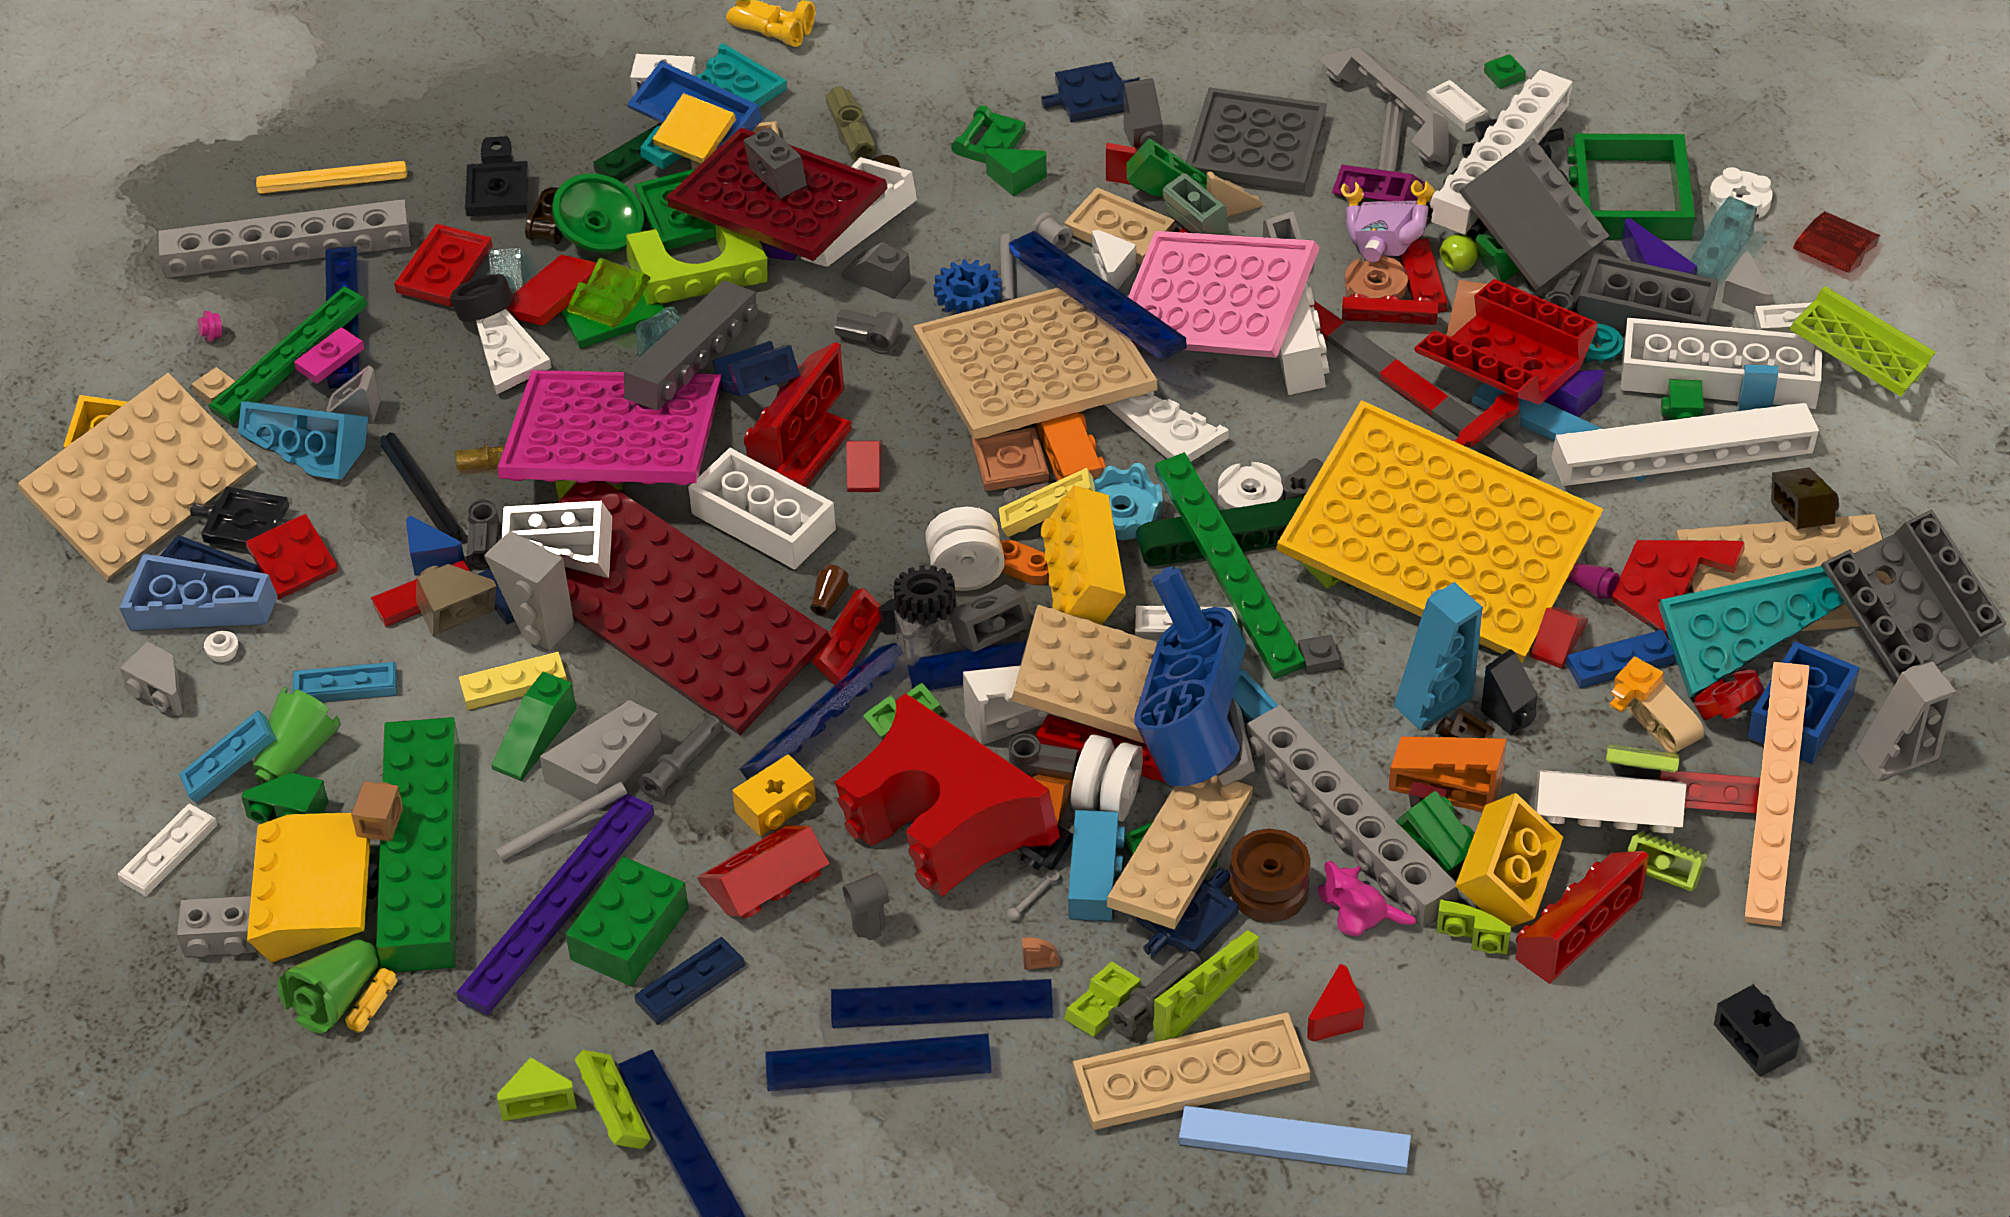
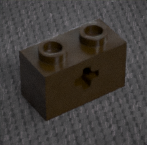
M1810 467L1772 472L1771 503L1796 529L1835 524L1836 511L1839 509V497Z

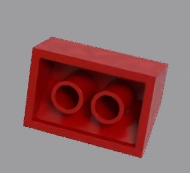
M785 825L697 876V878L728 916H741L742 919H745L761 911L760 904L772 899V901H776L792 892L790 887L799 881L804 884L821 875L820 869L827 866L829 862L811 826Z

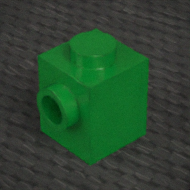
M1669 379L1667 396L1661 399V416L1667 417V421L1703 416L1702 380Z

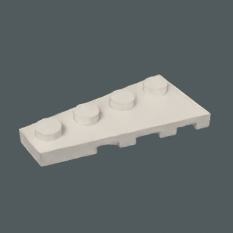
M1154 391L1145 393L1142 396H1134L1105 405L1167 459L1185 452L1190 462L1229 439V429L1221 425L1216 428L1206 423V417L1196 412L1191 415L1179 409L1178 403L1170 399L1162 400L1154 396Z

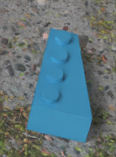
M1455 582L1444 589L1436 590L1427 599L1394 702V707L1420 731L1471 700L1474 694L1483 607Z

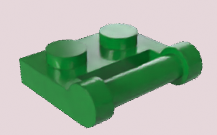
M980 105L973 113L974 118L966 130L951 144V149L959 156L986 164V148L1014 149L1026 131V123L993 113L987 106ZM983 125L989 127L977 145L970 144Z

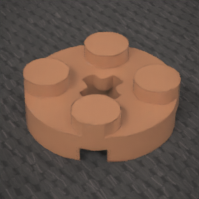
M1381 256L1377 262H1369L1367 260L1361 262V258L1353 261L1346 269V297L1353 294H1363L1368 298L1381 299L1383 296H1396L1401 300L1406 294L1408 276L1403 272L1401 263L1393 258ZM1377 279H1378V280H1381V283H1373V282H1375Z

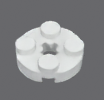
M1733 167L1726 168L1723 171V175L1718 176L1712 182L1709 202L1716 206L1715 211L1720 216L1732 221H1749L1750 216L1758 214V218H1760L1769 211L1771 206V181L1765 176L1740 171Z
M1251 462V467H1241V463L1235 464L1227 468L1219 477L1218 504L1224 509L1283 500L1281 477L1275 469L1266 464ZM1255 488L1256 492L1248 493L1244 489L1251 490Z

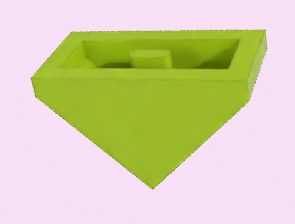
M531 1057L497 1093L502 1121L577 1109L572 1081Z

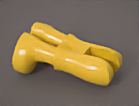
M737 0L735 6L731 7L727 12L726 20L737 28L756 31L768 38L774 37L783 41L788 46L799 47L803 42V35H809L812 30L816 9L815 4L807 0H801L796 5L794 11L782 10L781 6L770 5L759 0Z

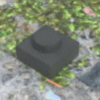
M1332 635L1298 640V649L1305 659L1304 668L1306 674L1340 669V657Z

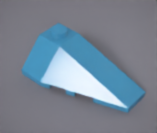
M241 401L238 433L261 447L279 454L287 462L298 465L312 476L343 479L365 449L368 416Z

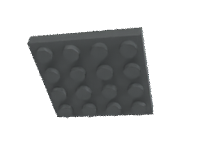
M1209 87L1186 162L1207 175V172L1212 171L1215 176L1226 181L1304 192L1326 115L1327 103Z

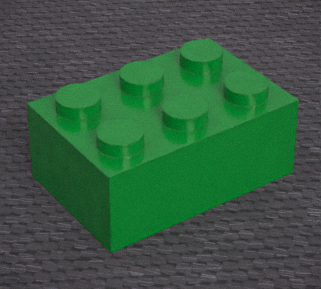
M623 856L566 932L570 960L632 987L689 909L685 882Z

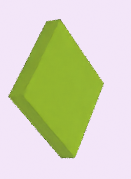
M1608 744L1606 761L1615 764L1676 772L1678 771L1679 754Z

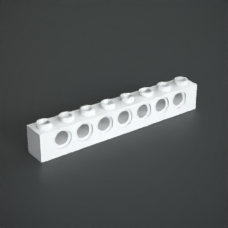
M1539 70L1532 79H1528L1524 84L1522 92L1519 95H1514L1508 109L1501 111L1495 125L1487 128L1481 142L1474 144L1471 154L1467 159L1463 158L1459 163L1457 171L1447 177L1444 187L1433 194L1430 202V208L1433 209L1431 222L1466 234L1479 217L1460 194L1459 190L1531 138H1534L1539 143L1569 106L1573 81Z

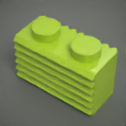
M1644 830L1632 836L1627 851H1644L1649 854L1647 876L1691 892L1697 888L1707 860L1706 853L1700 854L1699 850L1694 852L1692 847L1686 849L1685 845L1680 847L1678 843L1673 844L1671 840L1666 842L1665 838L1659 839L1658 835L1652 837L1651 833L1645 834Z

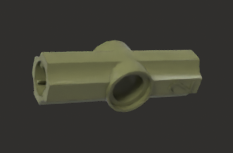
M843 86L832 88L831 92L825 96V99L838 128L839 140L845 144L852 160L857 161L860 157L870 160L876 154V146L864 122L862 108L857 106L850 90L843 88Z

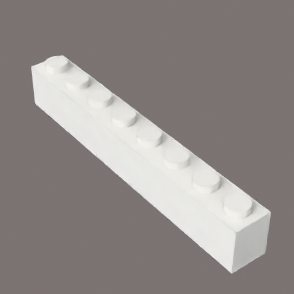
M1806 403L1787 404L1776 407L1556 435L1551 459L1562 486L1637 477L1642 476V474L1645 476L1813 453L1819 430Z

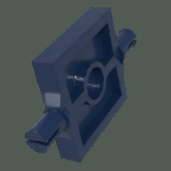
M1112 61L1055 72L1058 93L1041 96L1043 108L1057 105L1062 106L1067 112L1070 122L1124 112V83L1139 81L1140 78L1122 80L1117 75Z
M1219 868L1209 880H1203L1175 929L1137 917L1138 924L1155 934L1143 946L1147 955L1150 954V957L1154 958L1166 944H1169L1184 953L1189 950V952L1193 951L1198 955L1238 914L1239 904L1224 896L1220 890L1230 880V873L1227 870L1224 872V868Z

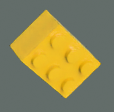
M1517 793L1486 804L1455 886L1482 911L1502 920L1510 927L1533 920L1539 909L1563 836Z

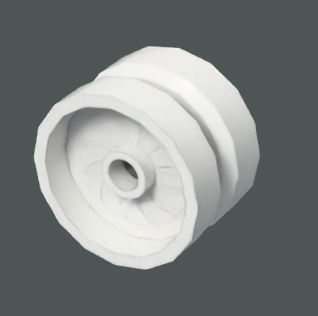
M974 507L953 508L939 514L930 522L925 532L930 565L937 566V571L944 568L947 574L951 573L956 591L979 589L990 584L1000 576L1005 566L1004 553L1000 543L997 522L990 513L981 508Z
M1095 734L1091 735L1083 747L1076 767L1071 792L1072 808L1074 810L1096 811L1100 806L1101 811L1118 812V821H1124L1134 802L1143 764L1142 747L1124 742L1115 749L1110 738Z

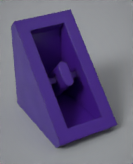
M1604 370L1577 371L1544 402L1580 417L1602 397Z

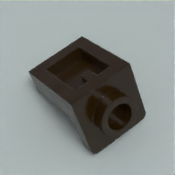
M1459 708L1450 717L1444 716L1441 719L1435 733L1438 737L1492 738L1495 729L1464 709Z

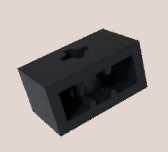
M1754 984L1718 1003L1713 1025L1759 1077L1796 1058L1801 1037L1796 1026L1791 1021H1786L1775 1008L1771 998L1762 994Z

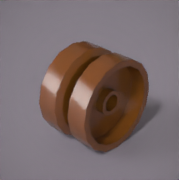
M1278 829L1256 830L1242 837L1233 848L1230 863V894L1232 901L1239 904L1238 909L1240 912L1254 920L1270 923L1287 920L1299 913L1307 902L1309 892L1311 859L1307 847L1298 837Z

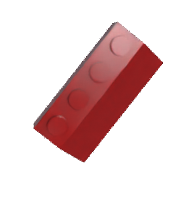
M834 342L808 355L802 365H798L800 376L790 379L785 386L779 389L776 398L769 407L764 408L760 419L754 427L747 430L744 437L747 457L776 471L823 411L828 412L844 390L841 344Z
M1644 851L1611 853L1601 863L1595 862L1587 871L1586 876L1578 884L1576 882L1572 883L1555 905L1549 904L1532 926L1526 925L1522 928L1516 938L1517 951L1515 960L1548 984L1553 982L1642 899L1649 854Z

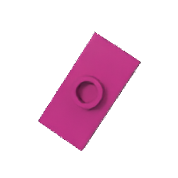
M340 327L294 361L295 368L318 384L364 350L363 341Z

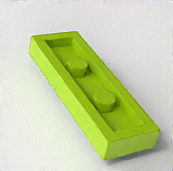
M583 1049L574 1060L581 1072L582 1080L587 1085L595 1102V1108L600 1113L608 1130L609 1138L613 1141L614 1145L643 1149L651 1138L612 1056Z

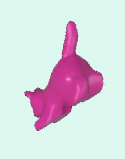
M1333 861L1325 862L1326 883L1325 885L1318 886V895L1324 903L1340 908L1337 925L1342 933L1354 937L1360 936L1365 930L1374 928L1384 918L1399 924L1413 925L1416 923L1415 917L1387 904L1384 896L1375 887L1365 884L1358 879V874L1361 871L1360 866L1355 868H1339Z

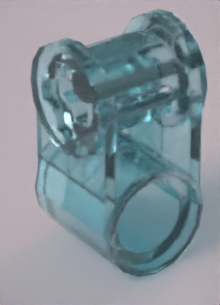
M674 307L664 308L660 313L640 322L636 326L637 354L639 358L682 319Z

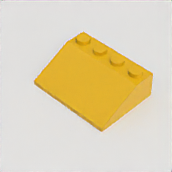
M352 813L289 814L257 825L247 941L271 963L364 931L370 838L356 836Z

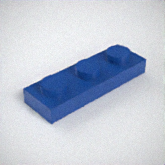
M1663 630L1569 654L1567 655L1566 665L1581 689L1614 680L1634 656L1655 668L1675 663L1676 657Z

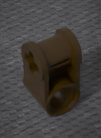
M559 187L546 188L540 193L538 201L526 221L525 236L527 240L533 241L535 238L549 240L554 245L560 243L563 234L556 226L552 214L553 199Z

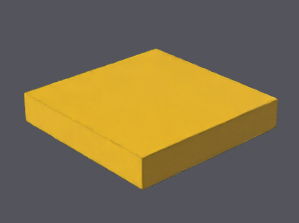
M683 93L652 139L654 145L702 164L715 152L735 122L736 117L733 112Z

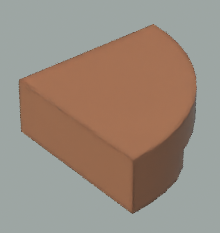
M1022 938L1024 970L1060 966L1058 951L1053 944L1039 938Z

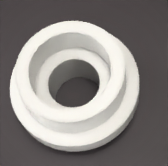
M229 631L214 632L204 642V650L207 656L213 661L220 663L234 658L239 646L237 637Z

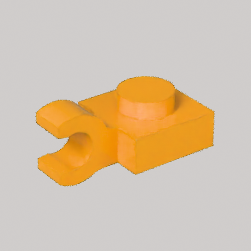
M1634 656L1615 677V687L1611 692V695L1615 696V698L1610 702L1609 706L1622 713L1634 698L1644 702L1662 683L1664 672Z

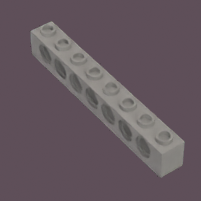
M405 199L158 231L159 258L165 278L411 246L410 225Z
M1281 705L1247 723V738L1251 755L1254 758L1258 757L1265 764L1270 775L1275 780H1280L1289 789L1293 799L1296 802H1301L1311 812L1316 823L1324 825L1329 830L1336 843L1341 848H1346L1355 857L1358 866L1362 870L1368 871L1377 880L1382 891L1386 894H1391L1404 912L1415 917L1416 921L1424 927L1438 919L1440 900L1457 903L1458 888L1455 886L1456 882Z

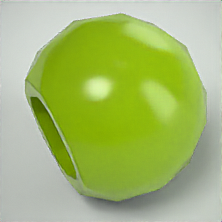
M1456 233L1448 236L1442 242L1439 249L1445 266L1453 272L1461 273L1470 270L1475 265L1479 256V249L1475 240L1466 234Z

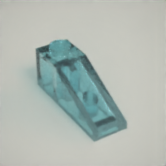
M1728 196L1715 213L1690 260L1698 266L1697 275L1719 280L1753 235L1757 212L1756 206Z

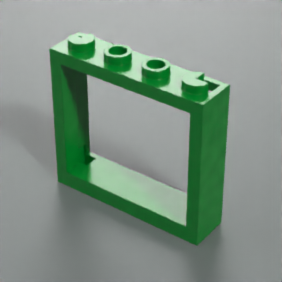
M1574 133L1573 146L1567 147V164H1572L1569 167V184L1574 185L1572 187L1574 191L1581 197L1584 204L1609 234V237L1605 240H1622L1624 223L1628 218L1660 240L1692 239L1695 215L1685 134ZM1586 160L1670 161L1675 211L1591 210Z

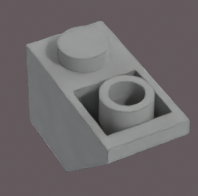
M146 642L120 667L124 688L131 696L135 698L141 697L151 702L158 710L162 712L168 711L179 717L183 713L180 678L174 657L169 652Z

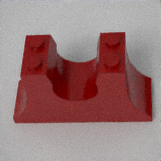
M906 693L895 700L896 713L894 721L881 743L860 763L835 781L839 795L837 801L843 810L846 820L844 826L855 839L861 838L870 846H873L893 836L895 831L902 825L915 820L906 831L910 846L908 852L916 868L915 877L925 889L931 888L942 897L989 861L1017 850L1023 845L1026 847L1050 846L1060 838L1050 791L1047 787Z

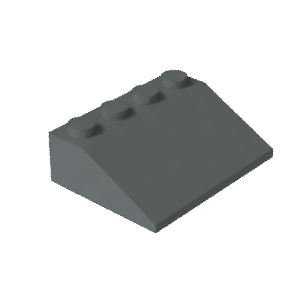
M1534 138L1517 147L1459 190L1463 198L1535 290L1586 256L1609 237L1601 223L1591 213L1581 197L1577 195Z

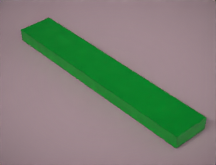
M343 286L208 405L211 413L233 425L240 418L241 401L258 403L296 369L294 361L340 327H344L368 305L365 297Z

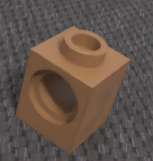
M363 782L351 814L357 837L392 841L403 811L399 786L385 782Z

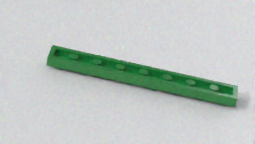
M1184 452L1155 463V472L1272 678L1277 679L1304 668L1305 659L1186 453Z

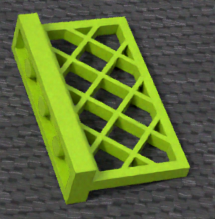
M1826 286L1820 290L1816 299L1799 315L1789 329L1900 397L1905 394L1915 381L1918 382L1936 353L1934 350ZM1826 329H1830L1834 331V333L1827 332ZM1854 346H1859L1860 348H1862V350L1855 349ZM1882 362L1887 363L1890 366H1884ZM1892 377H1897L1900 382L1893 379Z

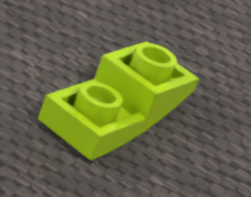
M1440 900L1436 933L1448 934L1453 937L1472 938L1471 950L1483 951L1489 954L1500 953L1508 955L1511 932L1509 925L1479 909L1456 902Z

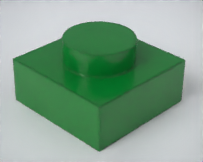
M1511 54L1484 64V73L1499 89L1525 80L1526 70Z

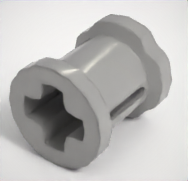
M1045 212L1038 216L1032 226V233L1037 238L1045 239L1053 251H1061L1066 248L1073 235L1072 230L1068 226L1060 225L1056 221L1055 216L1050 212Z

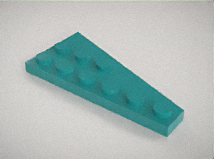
M724 43L718 47L717 55L707 61L706 69L703 73L696 75V77L751 101L759 107L787 90L786 79ZM656 126L641 145V157L664 169L683 156L654 145L652 138L661 127Z
M1822 566L1661 599L1658 607L1690 699L1711 684L1723 679L1843 606L1845 602Z

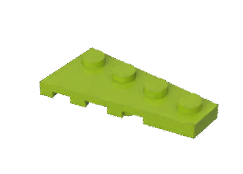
M1247 930L1154 1000L1153 1021L1154 1043L1180 1037L1259 959L1260 937Z

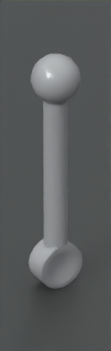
M1049 870L1046 873V879L1016 908L1008 909L1007 918L1012 922L1019 920L1021 912L1048 886L1057 885L1060 882L1059 872Z

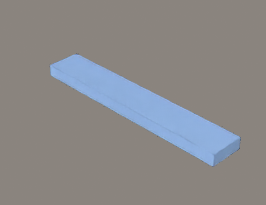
M1184 1106L1179 1145L1406 1174L1411 1135Z

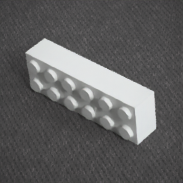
M1627 318L1620 390L1667 395L1669 379L1702 380L1703 398L1738 401L1745 364L1778 366V379L1773 405L1783 406L1806 403L1808 408L1816 409L1821 385L1822 349L1796 333Z

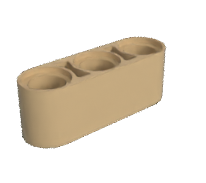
M1664 681L1644 702L1634 698L1626 708L1668 753H1677L1704 738V728L1700 719Z

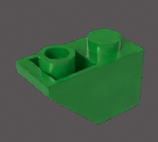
M292 772L245 790L241 796L247 818L257 823H265L289 814H323L329 803L323 780Z

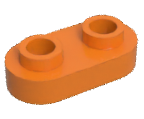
M1014 540L1000 541L1005 564L1001 573L1031 585L1048 583L1049 572L1044 552Z

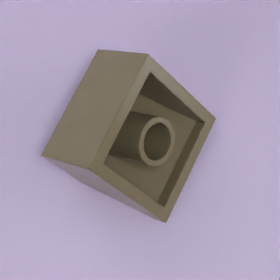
M450 564L440 568L439 566H431L422 571L420 576H417L416 603L432 636H435L495 611L497 586L492 579Z

